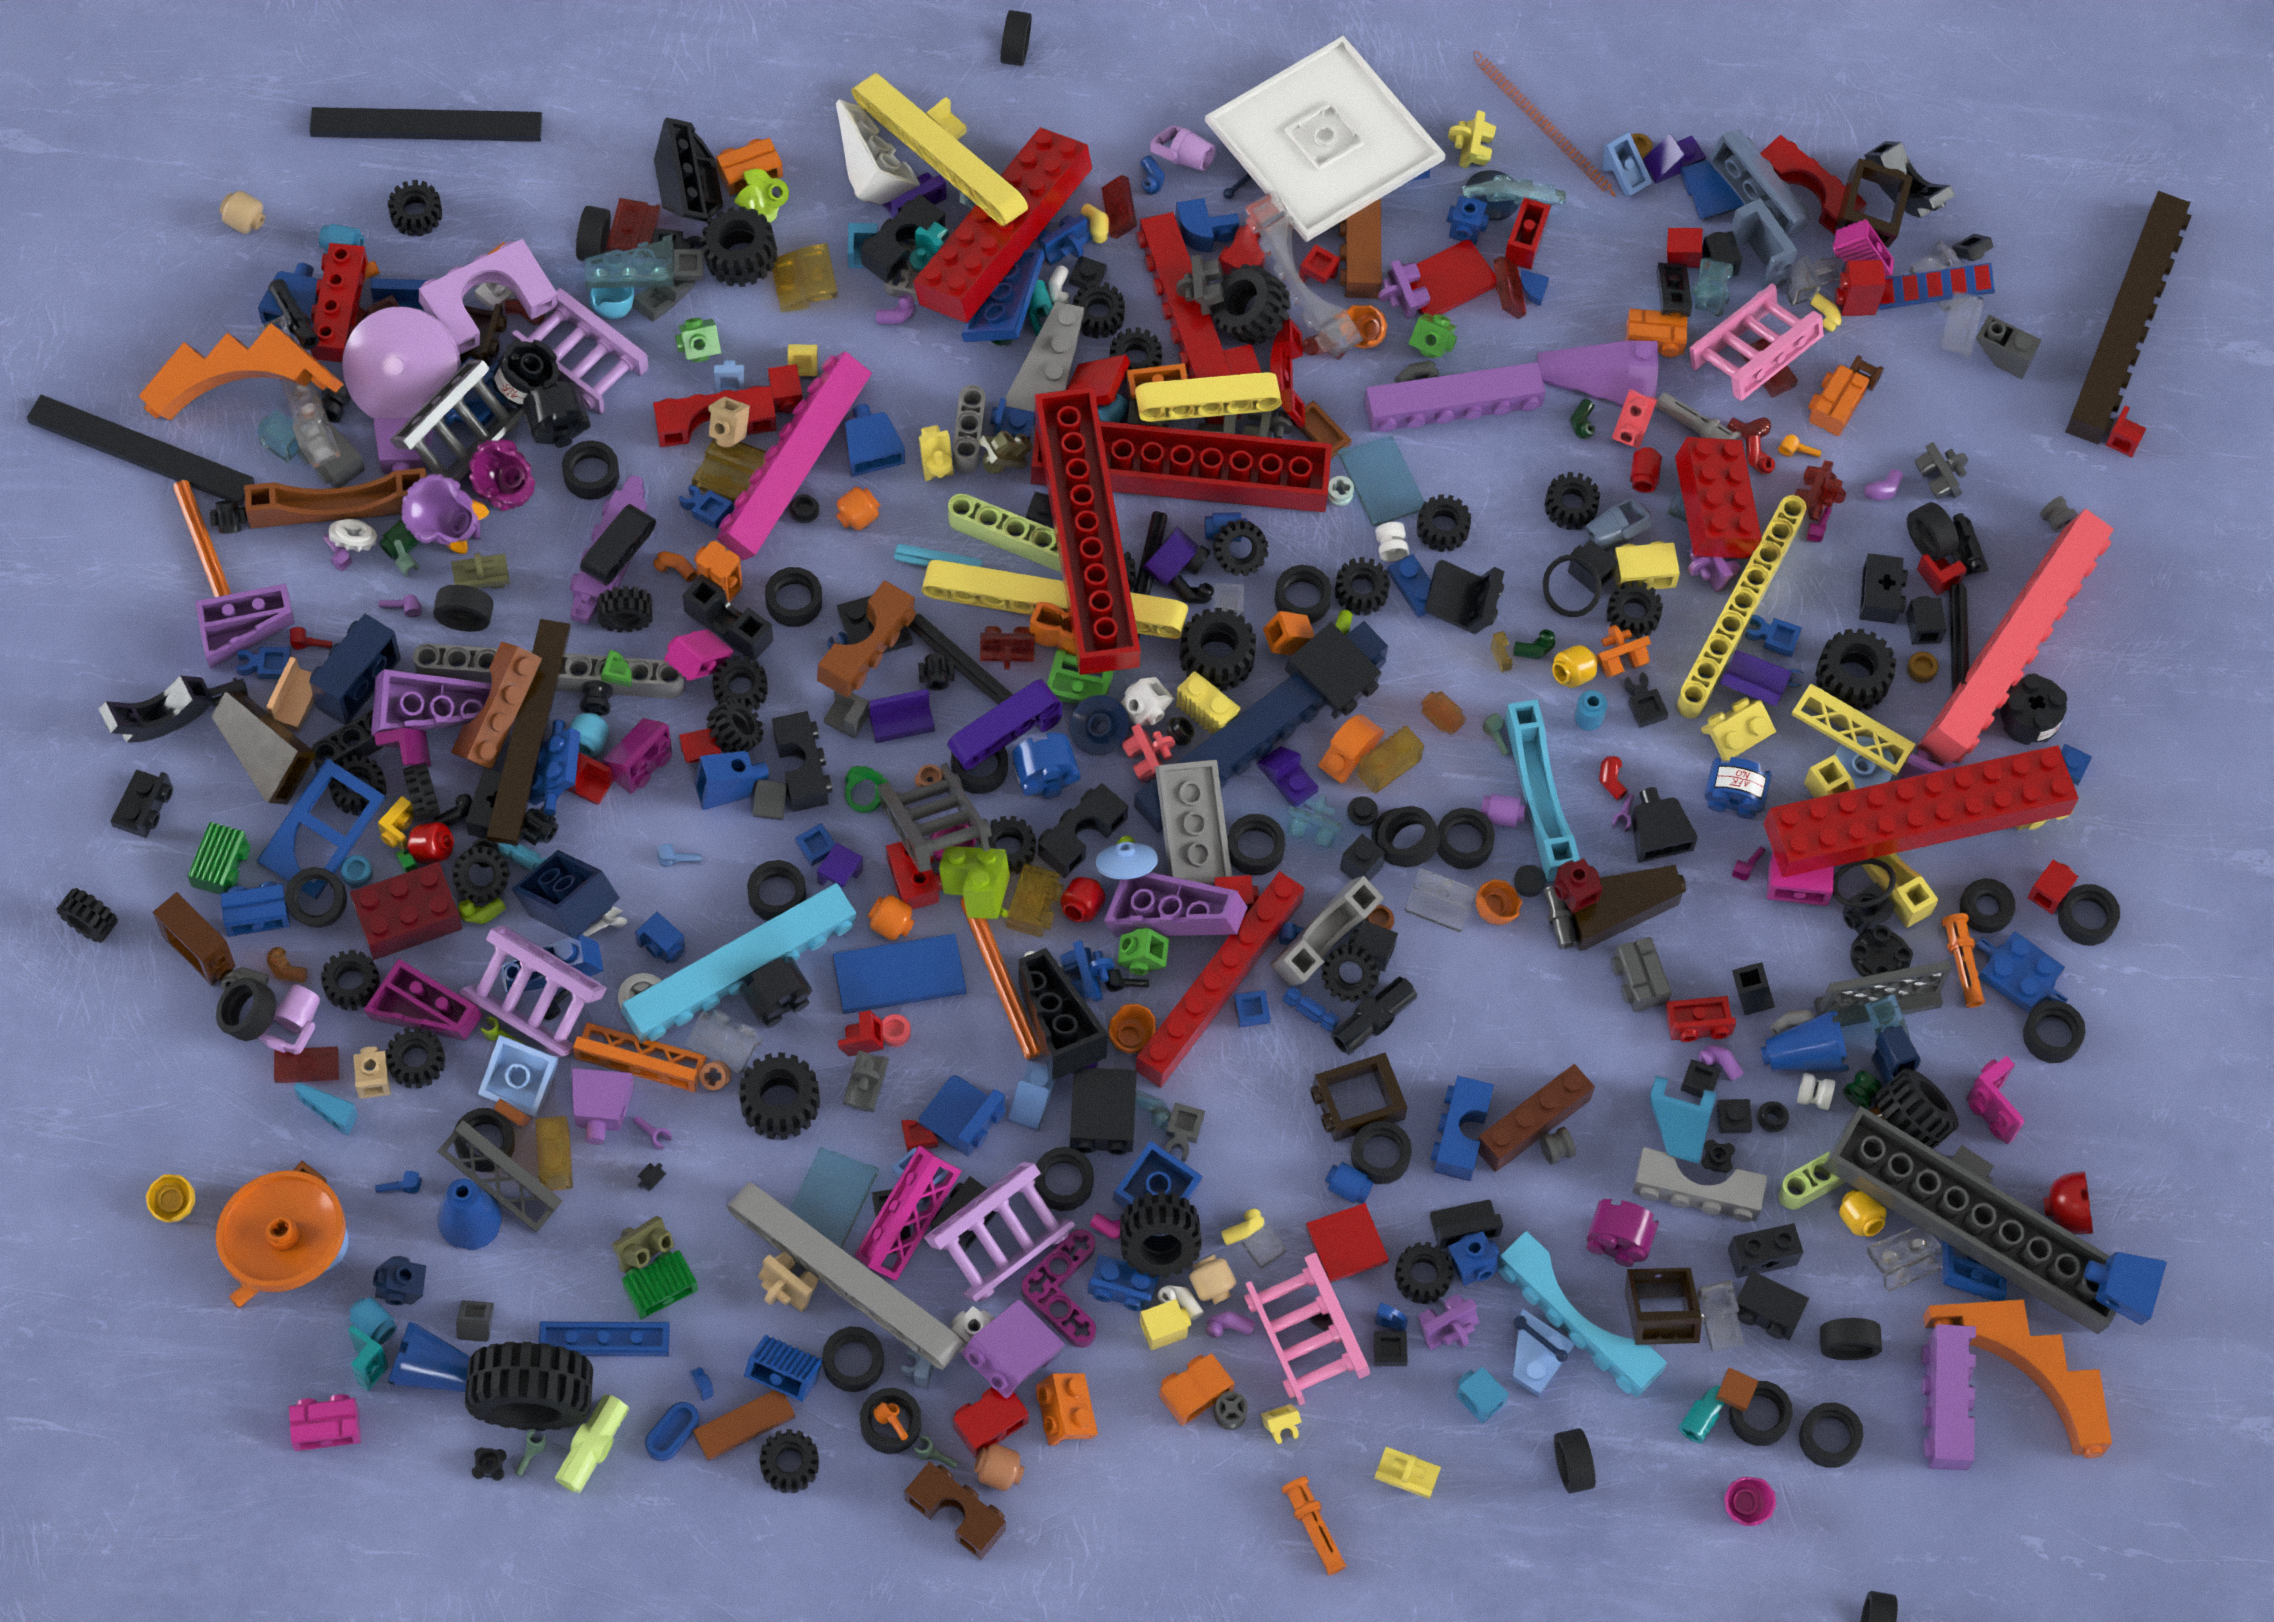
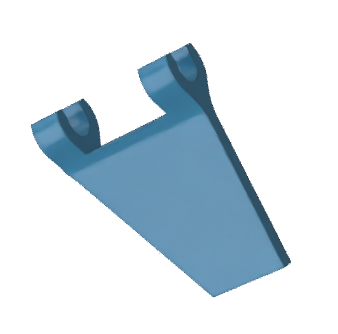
M1655 1076L1649 1101L1667 1154L1699 1164L1717 1093L1704 1089L1700 1105L1665 1096L1664 1092L1668 1079Z

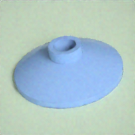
M1856 737L1858 744L1863 747L1875 745L1871 737ZM1841 744L1836 750L1835 755L1852 777L1856 789L1890 781L1892 773ZM1882 749L1884 759L1894 764V759L1889 749ZM1857 766H1863L1867 771H1860L1857 769Z
M1131 842L1112 845L1101 851L1096 858V867L1101 874L1109 878L1122 880L1144 876L1150 873L1158 863L1157 853L1154 849L1144 844Z

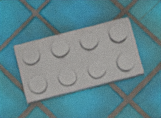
M1217 760L1156 766L1155 771L1169 876L1208 885L1214 884V877L1232 876Z

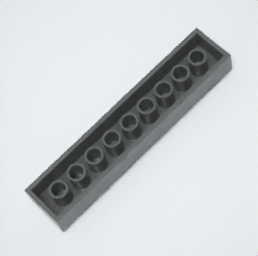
M1859 1106L1850 1116L1822 1168L2096 1334L2109 1327L2116 1312L2096 1300L2100 1284L2084 1278V1272L2090 1260L2105 1265L2110 1257L2109 1255L1864 1107Z

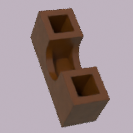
M929 1461L904 1490L905 1501L929 1520L942 1508L953 1507L958 1509L963 1514L964 1520L955 1531V1540L981 1560L1006 1531L1004 1514L994 1505L990 1504L987 1507L978 1500L979 1495L970 1486L964 1484L962 1487L955 1482L953 1474L946 1467L940 1464L936 1467Z

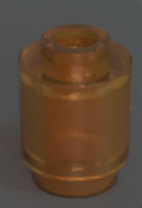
M1443 691L1429 693L1421 703L1423 706L1421 713L1441 732H1447L1449 735H1452L1466 721V717L1462 714L1463 710Z

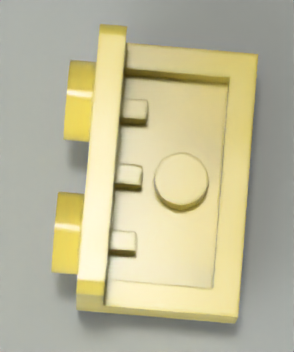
M1747 697L1740 699L1731 705L1732 710L1725 714L1720 712L1707 719L1708 724L1700 728L1703 734H1710L1723 761H1729L1731 757L1739 755L1776 732L1761 700H1749Z

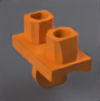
M1617 625L1608 628L1609 636L1602 638L1601 643L1603 647L1612 645L1614 648L1596 655L1597 665H1601L1607 678L1625 672L1619 658L1620 656L1627 654L1633 669L1650 663L1646 646L1651 644L1649 636L1625 644L1624 640L1632 637L1629 629L1621 631Z

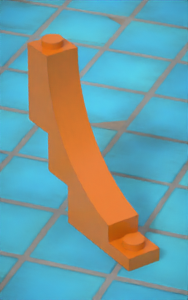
M270 323L250 348L227 332L206 358L195 348L183 342L138 397L146 403L144 409L153 417L158 419L162 416L171 421L181 409L198 396L219 385L235 380L261 377L276 378L304 387L312 381L323 391L328 387L336 393L344 383L284 331Z
M2024 1300L1928 1306L1923 1315L1925 1328H1933L1937 1324L1976 1326V1338H1972L1969 1345L1984 1349L2007 1360L2023 1371L2040 1387L2054 1405L2064 1423L2073 1455H2084V1458L2089 1459L2103 1456V1453L2108 1450L2112 1444L2100 1369L2068 1371L2062 1334L2030 1336Z

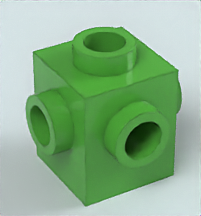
M1424 313L1418 318L1408 344L1420 349V353L1426 357L1433 359L1436 357L1441 358L1447 351L1451 352L1457 341V336L1454 335L1457 326L1451 324V320L1443 315L1434 314L1432 316Z
M691 318L686 320L685 324L678 325L680 334L675 335L677 349L679 353L684 352L687 360L692 359V362H702L708 360L711 355L721 354L717 327L713 319L702 321V318Z
M1138 928L1134 932L1123 934L1120 939L1117 963L1129 969L1130 973L1140 976L1146 975L1150 971L1165 968L1169 939L1150 928Z

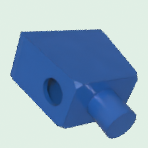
M298 263L294 273L277 272L273 281L283 279L286 282L301 311L307 314L311 320L313 304L317 305L319 298L316 295L318 279L312 277L314 268L311 265ZM267 290L258 306L261 322L268 325L272 323L275 326L288 329L285 316L272 294Z
M868 404L855 406L852 409L855 419L845 422L851 477L905 464V447L888 415L885 412L872 414Z
M745 751L701 756L694 785L702 810L750 797L754 782H757V780H768L769 771L766 762L751 764L749 755Z
M2115 1252L2107 1259L2105 1265L2090 1260L2086 1266L2084 1278L2100 1284L2096 1295V1300L2129 1320L2143 1325L2152 1318L2167 1262Z

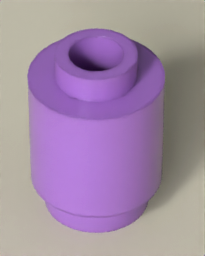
M1494 793L1491 796L1484 795L1481 813L1492 824L1516 828L1517 822L1523 823L1526 805L1521 804V798Z

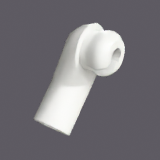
M1061 265L1056 267L1048 282L1049 297L1053 306L1055 302L1068 304V298L1070 297L1068 292H1062V286L1069 275V271Z
M1167 1285L1158 1292V1299L1162 1304L1177 1299L1180 1308H1186L1191 1321L1196 1320L1204 1313L1188 1288Z

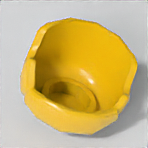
M164 1174L150 1185L146 1194L147 1208L156 1219L163 1222L174 1223L181 1221L191 1213L195 1205V1190L191 1183L183 1176Z

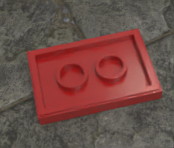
M1469 239L1463 240L1417 263L1420 278L1418 281L1409 284L1412 290L1425 286L1429 293L1430 301L1428 305L1417 309L1420 315L1427 313L1434 316V314L1442 315L1498 287L1500 280Z

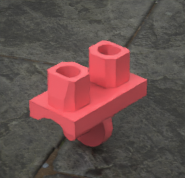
M1630 389L1611 439L1639 449L1658 399L1642 395Z
M1138 723L1131 727L1134 734L1127 737L1122 746L1130 759L1144 753L1146 759L1133 766L1138 779L1144 783L1156 778L1155 767L1163 765L1159 755H1162L1164 761L1170 760L1172 758L1170 750L1176 743L1172 736L1163 737L1160 731L1152 734L1155 740L1152 742L1146 730L1143 731Z

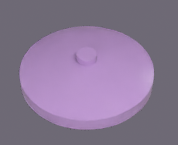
M411 307L385 308L367 316L355 327L347 340L342 361L343 377L351 398L364 413L373 419L411 418L461 368L459 351L449 330L431 314Z

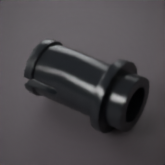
M235 677L232 682L208 688L211 696L222 693L221 696L213 698V707L217 705L225 691L243 693L249 696L243 678L237 680Z

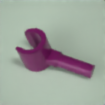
M1830 507L1825 508L1818 524L1809 523L1807 540L1822 542L1826 531V523L1832 512Z
M1760 846L1748 859L1747 863L1738 859L1731 876L1747 881L1755 863L1765 853V848Z

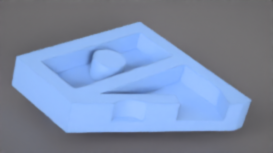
M1524 1309L1522 1310L1520 1316L1526 1318L1527 1324L1558 1349L1566 1350L1569 1355L1574 1348V1342ZM1524 1329L1518 1330L1512 1380L1539 1397L1563 1362H1559L1553 1352Z

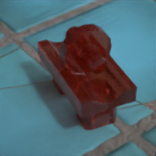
M1824 460L1822 467L1808 466L1803 479L1805 485L1812 486L1811 490L1798 488L1794 494L1802 498L1806 503V510L1811 520L1818 521L1824 506L1832 507L1833 503H1842L1846 498V492L1842 488L1843 482L1837 479V476L1832 472L1834 464L1831 461Z
M987 626L985 632L980 633V661H1004V670H1010V662H1034L1035 634L1029 632V627H1016L1013 629V633H1001V629L998 626Z

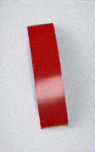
M1288 317V320L1283 321L1282 325L1284 327L1281 331L1278 330L1273 343L1270 373L1277 376L1282 408L1299 428L1305 427V403L1293 389L1292 359L1303 356L1302 332L1291 318Z

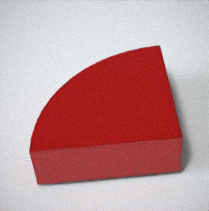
M901 1120L907 1153L914 1147L917 1149L919 1145L926 1149L938 1147L937 1138L931 1130L928 1131L917 1121Z

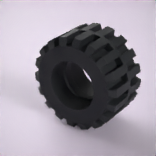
M734 207L728 208V212L723 213L720 211L716 214L717 218H710L707 222L708 227H704L702 230L701 245L711 275L716 276V279L721 283L726 280L727 285L733 286L737 283L739 287H744L745 283L751 282V285L757 283L758 278L764 279L767 277V271L774 269V262H777L778 249L770 222H767V218L763 214L758 215V211L755 209L747 211L746 207H739V210H734ZM738 243H750L748 247L742 250H728Z
M1243 264L1240 269L1234 267L1231 269V274L1225 273L1223 275V281L1220 284L1223 287L1225 301L1211 305V312L1215 314L1212 318L1218 324V327L1237 340L1251 345H1255L1256 342L1259 344L1265 343L1267 337L1269 339L1275 337V332L1277 330L1281 331L1284 327L1282 325L1283 321L1288 320L1289 314L1287 310L1291 309V302L1288 301L1290 293L1286 290V285L1265 269L1254 264L1251 266ZM1257 295L1255 304L1245 313L1247 304Z
M1215 608V612L1205 609L1202 612V616L1199 614L1192 616V622L1188 621L1184 626L1180 644L1181 668L1183 671H1187L1186 677L1188 678L1196 671L1213 686L1220 687V691L1227 690L1228 685H1231L1232 688L1239 686V679L1244 682L1248 678V672H1251L1253 669L1256 652V635L1252 633L1253 627L1250 622L1245 624L1244 616L1240 614L1236 617L1234 616V611L1228 609L1227 613L1222 612V608ZM1210 642H1223L1229 645L1234 652L1225 657H1214L1207 654L1202 647Z
M1847 629L1844 635L1838 632L1832 640L1829 639L1817 664L1815 676L1818 678L1816 684L1818 688H1822L1823 691L1858 711L1861 710V707L1869 710L1873 707L1874 703L1878 705L1882 702L1883 697L1888 693L1896 672V658H1892L1894 653L1892 648H1886L1887 642L1883 638L1878 640L1876 633L1871 631L1870 635L1865 634V629H1858L1857 633H1853L1852 629ZM1847 662L1858 663L1868 670L1870 676L1866 678L1853 677L1843 670L1841 664Z
M778 1052V1057L772 1058L770 1053L765 1055V1060L762 1062L759 1058L753 1061V1069L747 1067L744 1071L745 1078H741L739 1091L741 1111L743 1117H746L748 1126L750 1128L755 1126L757 1134L762 1135L766 1132L767 1138L773 1140L775 1135H781V1140L788 1139L787 1134L793 1133L794 1137L801 1134L800 1128L803 1127L807 1130L811 1126V1119L815 1120L818 1115L817 1108L820 1105L816 1074L813 1070L809 1071V1064L803 1060L799 1063L798 1056L791 1054L790 1058H785V1053ZM778 1085L788 1086L798 1094L791 1104L784 1107L770 1106L761 1099L765 1091Z
M1904 1068L1876 1093V1101L1885 1120L1931 1149L1937 1147L1959 1126L1955 1110L1945 1095L1928 1078L1913 1069Z
M1158 1191L1156 1195H1152L1151 1192L1146 1193L1142 1199L1139 1197L1135 1198L1133 1205L1128 1204L1124 1208V1214H1121L1120 1217L1121 1250L1123 1259L1127 1260V1265L1131 1269L1136 1268L1139 1274L1149 1273V1277L1154 1278L1157 1275H1163V1278L1170 1277L1172 1273L1178 1275L1183 1273V1268L1189 1269L1193 1266V1261H1197L1200 1256L1199 1251L1201 1250L1200 1219L1195 1206L1190 1205L1189 1200L1185 1197L1179 1199L1178 1194L1175 1193L1165 1195V1191ZM1159 1233L1168 1234L1164 1236H1153L1154 1234Z

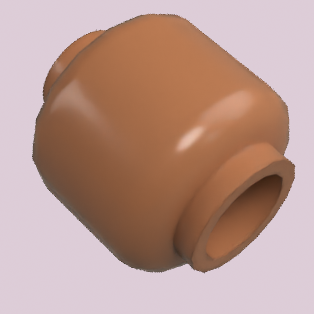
M994 1443L989 1445L988 1448L982 1447L975 1461L974 1472L977 1473L978 1481L981 1484L1000 1491H1006L1013 1483L1016 1485L1020 1483L1025 1467L1020 1465V1454L1017 1451Z

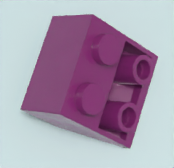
M643 718L602 759V764L612 769L614 782L628 793L632 794L637 788H643L649 782L651 774L658 767L662 768L669 762L672 756L669 726L664 722Z

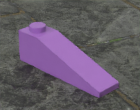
M1627 340L1537 353V362L1543 383L1568 391L1575 389L1590 394V398L1596 400L1603 398L1616 402V406L1623 408L1630 389L1642 395L1656 398L1658 377L1657 341Z

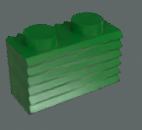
M209 822L187 875L191 887L220 894L228 892V889L236 886L239 879V870H237L241 860L246 861L250 852V843H248L244 831Z
M676 1250L674 1253L671 1251L663 1252L654 1259L655 1262L641 1269L634 1267L622 1279L624 1291L640 1320L698 1291L697 1281L680 1250Z

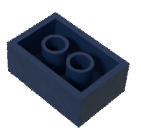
M364 613L359 621L356 620L350 625L346 637L341 643H336L332 647L328 659L322 666H317L310 676L309 682L317 709L344 726L351 722L374 693L375 676L384 669L393 670L401 660L394 630Z
M560 850L554 852L511 888L530 917L572 938L583 934L593 921L599 916L608 913L612 905L620 899L602 870Z

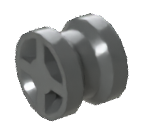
M2063 496L2053 499L2040 512V517L2051 523V529L2055 533L2061 532L2078 515L2074 509L2068 508Z
M1565 1127L1558 1128L1556 1133L1552 1135L1548 1133L1540 1135L1541 1149L1550 1165L1558 1163L1562 1157L1571 1158L1576 1155L1573 1139Z
M1233 1391L1225 1392L1219 1396L1214 1413L1217 1424L1225 1430H1235L1241 1427L1246 1420L1248 1409L1246 1399L1243 1395Z

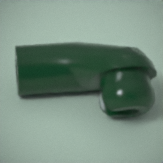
M1583 399L1570 417L1574 433L1580 439H1588L1595 432V426H1591V422L1587 419L1595 405L1588 399Z
M1547 629L1542 630L1539 638L1533 643L1515 641L1513 656L1541 659L1556 644L1554 632Z

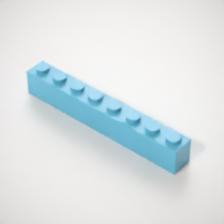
M835 883L622 1003L621 1013L640 1043L648 1039L650 1042L661 1038L669 1027L675 1024L682 1026L693 1018V1014L701 1009L708 1011L714 1008L724 996L739 994V988L745 981L747 984L754 979L751 975L765 965L780 958L785 963L788 962V957H792L796 961L800 958L802 952L808 949L811 951L819 949L827 942L826 939L834 934L841 936L853 928L856 911L839 885Z

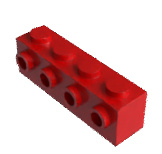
M329 243L328 253H324L322 256L321 269L324 271L323 278L318 279L316 285V295L319 296L317 305L313 304L311 310V321L314 322L312 329L319 338L316 347L310 349L312 357L316 360L343 361L347 340L356 326L368 265L365 246Z

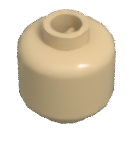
M237 191L234 194L229 193L224 198L219 212L222 214V221L242 234H247L253 229L258 230L265 220V215L262 214V202L244 191Z
M1212 1255L1192 1266L1194 1270L1190 1273L1189 1278L1200 1300L1208 1301L1212 1299L1215 1305L1231 1297L1229 1290L1236 1285V1279L1224 1258L1216 1259L1215 1255Z

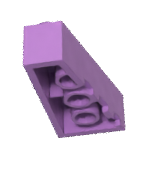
M384 669L375 676L371 736H374V733L398 728L428 730L467 724L484 707L490 694L492 683Z
M1150 872L1138 878L1120 880L1104 922L1115 937H1121L1123 934L1134 932L1138 928H1150L1163 936L1230 935L1238 933L1247 905L1235 890Z
M1937 1324L1927 1343L1921 1347V1364L1926 1365V1376L1922 1377L1921 1391L1922 1395L1927 1396V1407L1923 1408L1922 1422L1923 1426L1928 1427V1438L1924 1439L1923 1453L1925 1458H1929L1930 1469L1968 1470L1974 1462L1975 1418L1974 1416H1968V1411L1973 1410L1975 1400V1387L1969 1385V1380L1973 1376L1976 1354H1969V1343L1972 1338H1976V1326Z

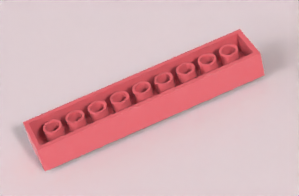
M2085 508L2062 529L1968 669L1964 680L1967 684L1961 686V682L1959 683L1916 747L1917 749L1930 753L1932 760L1941 766L1943 762L1953 763L1955 761L1959 764L1967 753L1970 754L1980 741L1977 737L1981 731L1985 732L1995 719L1992 714L2007 701L2010 696L2007 693L2011 686L2015 687L2024 675L2022 669L2026 664L2029 665L2039 653V650L2036 648L2041 642L2044 643L2054 630L2051 627L2054 621H2058L2068 609V606L2065 604L2070 598L2073 599L2083 586L2080 582L2084 576L2087 578L2096 567L2097 563L2095 560L2098 555H2103L2110 546L2111 541L2108 538L2114 530L2111 526Z

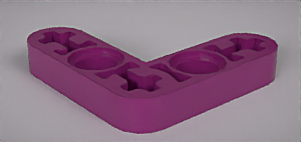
M1078 1229L1070 1233L1065 1240L1025 1276L1021 1287L1023 1298L1063 1337L1079 1348L1088 1347L1093 1343L1096 1336V1325L1060 1287L1094 1254L1095 1238L1092 1233L1084 1229ZM1077 1240L1081 1243L1086 1240L1087 1250L1078 1249L1074 1253L1073 1258L1076 1262H1073L1069 1254L1075 1249V1241ZM1057 1259L1063 1260L1068 1266L1067 1270L1062 1274L1053 1273L1049 1268L1052 1261ZM1043 1271L1048 1279L1042 1284V1293L1040 1294L1035 1291L1031 1294L1030 1283L1038 1285L1043 1280V1274L1041 1273ZM1057 1302L1065 1304L1068 1308L1067 1314L1063 1317L1053 1316L1049 1310L1052 1304ZM1073 1314L1076 1315L1074 1323L1079 1328L1088 1327L1087 1337L1082 1334L1078 1337L1075 1336L1076 1328L1069 1322Z

